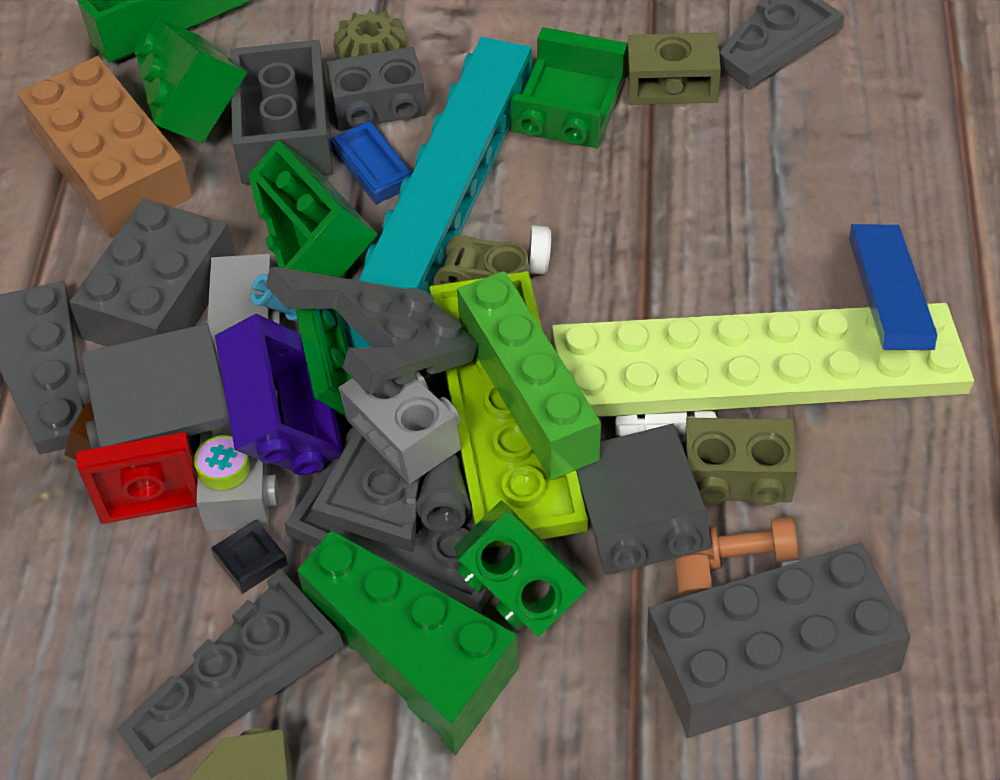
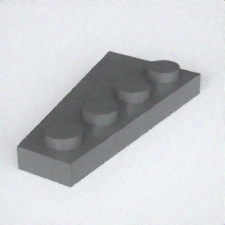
M64 281L0 294V372L39 455L66 449L69 432L84 407L76 375L80 374L69 293Z

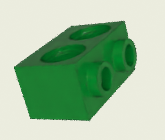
M502 499L454 546L457 558L461 562L456 568L458 573L479 593L487 587L501 601L496 606V609L518 631L526 625L534 634L540 637L587 590L580 576ZM494 541L508 543L511 546L510 553L502 562L491 564L481 559L482 551L489 543ZM543 580L550 584L548 593L538 601H527L521 597L524 587L531 581Z

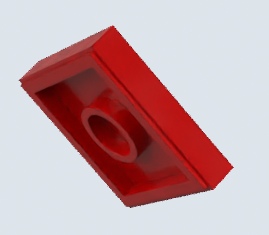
M186 432L76 452L77 469L99 520L103 524L197 507L198 474Z

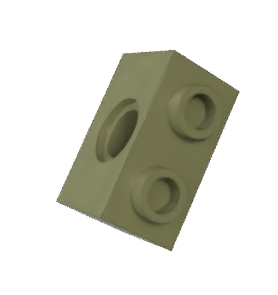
M717 32L628 35L627 81L629 105L718 103L721 67Z

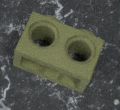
M686 418L684 452L704 503L718 504L724 501H750L762 505H771L778 502H792L797 475L793 419ZM707 463H716L718 465H710Z

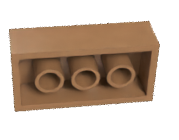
M99 56L81 62L68 70L17 93L30 132L110 238L119 233L143 198L171 207L193 198L183 159Z

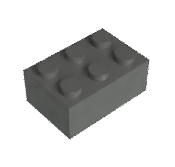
M320 39L230 49V58L233 60V64L247 71L246 76L231 98L233 148L241 184L250 183L248 174L278 139L311 163L322 175L333 174L327 86Z
M143 198L69 301L82 339L109 347L195 326L209 304L211 257L235 256L228 223Z

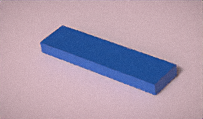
M851 224L849 241L882 349L935 350L938 334L900 226Z

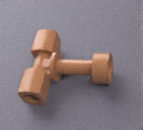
M793 516L770 519L771 530L717 536L716 525L709 526L712 543L710 549L675 559L679 598L712 588L710 570L721 569L720 558L774 552L776 563L799 560Z

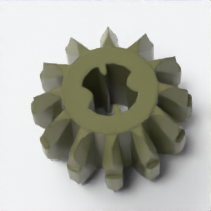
M371 9L364 15L353 12L351 20L340 21L339 30L334 33V51L338 59L409 47L408 37L405 36L404 27L400 19L390 18L388 11H383L378 15L374 14Z

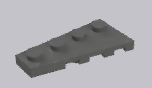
M281 568L267 580L269 589L255 603L247 600L232 615L234 623L215 642L207 639L193 653L194 663L180 677L170 676L117 728L124 743L151 779L344 647L340 633Z

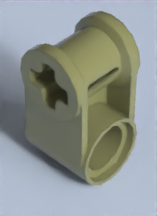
M457 235L452 237L446 245L445 253L447 259L444 267L439 268L436 272L434 285L486 278L505 271L506 274L528 271L530 276L527 252L522 246L512 242L502 243L475 239L466 235Z

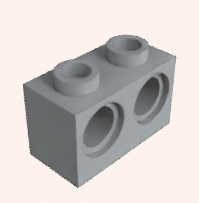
M418 371L415 372L411 382L399 385L394 382V379L385 382L383 391L367 394L353 378L338 387L347 421L409 484L462 449L457 427L461 423L458 412L445 397L438 399L428 390L424 378Z

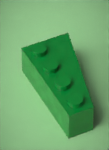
M251 0L77 1L91 44L110 63L115 60L125 59L133 54L139 34L143 30L148 31L155 17L187 29L192 26L202 25L210 18L228 10L238 9Z
M331 530L297 570L303 594L340 633L342 641L351 650L355 649L367 661L371 671L384 684L388 683L407 702L408 708L422 722L426 721L441 736L442 742L456 756L519 669L517 634Z

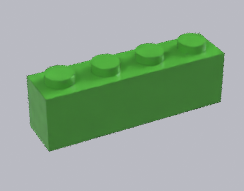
M502 271L457 288L461 328L478 343L475 355L550 480L600 461L601 421L506 272Z

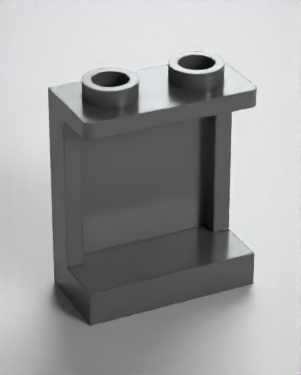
M208 323L81 353L85 373L76 375L83 405L92 404L95 420L86 422L91 449L186 432L187 436L212 430L213 437L221 435L232 436L223 380Z
M674 423L600 442V461L576 470L583 501L605 575L687 556L711 548L712 543L706 508Z

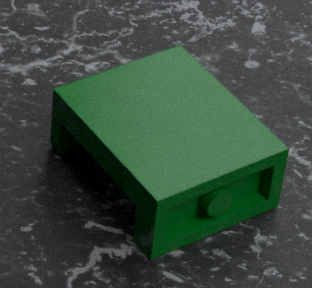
M542 27L537 38L538 59L523 93L513 94L510 101L512 132L598 149L627 77L628 43Z

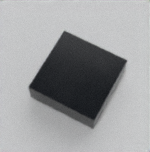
M257 519L211 547L214 558L242 594L275 574L280 568L282 569L288 565L285 553Z

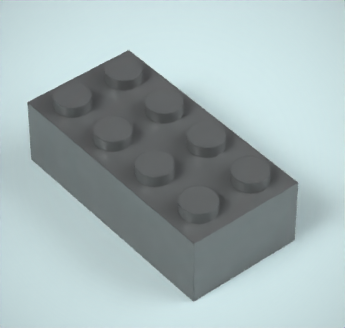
M861 543L648 607L647 643L687 738L901 671L911 637Z

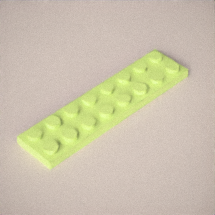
M947 303L927 304L938 334L935 350L882 349L870 307L552 325L551 331L553 348L597 417L969 394L974 383Z

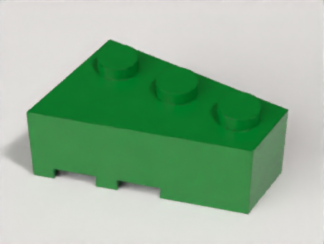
M155 17L148 31L143 30L139 34L134 47L154 125L204 143L246 76L247 71L234 65L231 58L220 54V50L204 37L158 17Z
M279 139L248 174L259 217L266 221L269 236L265 238L267 247L275 254L278 267L297 271L303 270L304 272L341 278L378 235L311 163Z

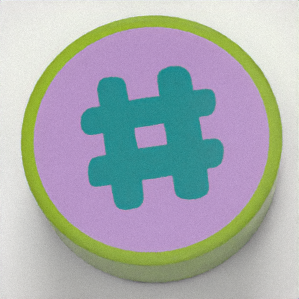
M221 435L206 440L199 446L194 456V465L200 481L206 487L213 490L221 491L235 488L244 482L250 473L251 462L249 455L235 451L232 436Z

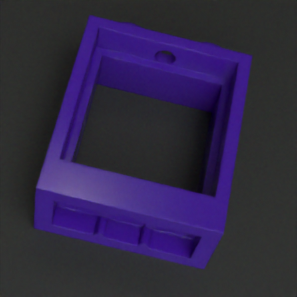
M254 314L215 335L235 451L255 457L263 463H271L291 470L297 475L317 473L324 468L325 463L341 456L343 449L335 410L314 398L300 333L261 315ZM273 377L277 379L285 425L281 424Z

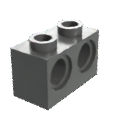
M414 47L326 61L339 131L352 129L367 121H371L375 125L427 115L424 83Z

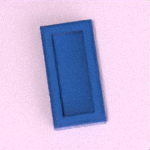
M367 121L330 138L334 153L375 205L398 195L403 179L406 176L411 177L412 171L371 121Z

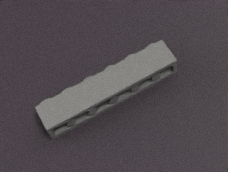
M270 254L211 257L207 323L215 346L218 363L216 334L254 314L261 315L283 326L281 312L264 306L254 305L250 298L252 293L264 295L262 292L252 290L251 287L259 275L268 274L270 267H273ZM275 390L281 420V399L279 390ZM212 430L201 433L200 445L213 437ZM249 456L251 469L248 477L240 485L229 490L210 489L202 484L198 477L196 503L206 532L240 530L256 519L263 528H269L270 507L279 505L278 479L276 474L271 475V463H263L259 459Z

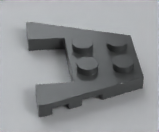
M270 267L265 286L287 309H335L372 347L348 348L342 366L367 394L383 391L385 382L394 379V382L399 385L411 382L415 372L427 368L426 371L430 374H436L472 362L478 343L461 328V323L446 314L434 302L433 296L426 291L417 288L404 289L280 267Z

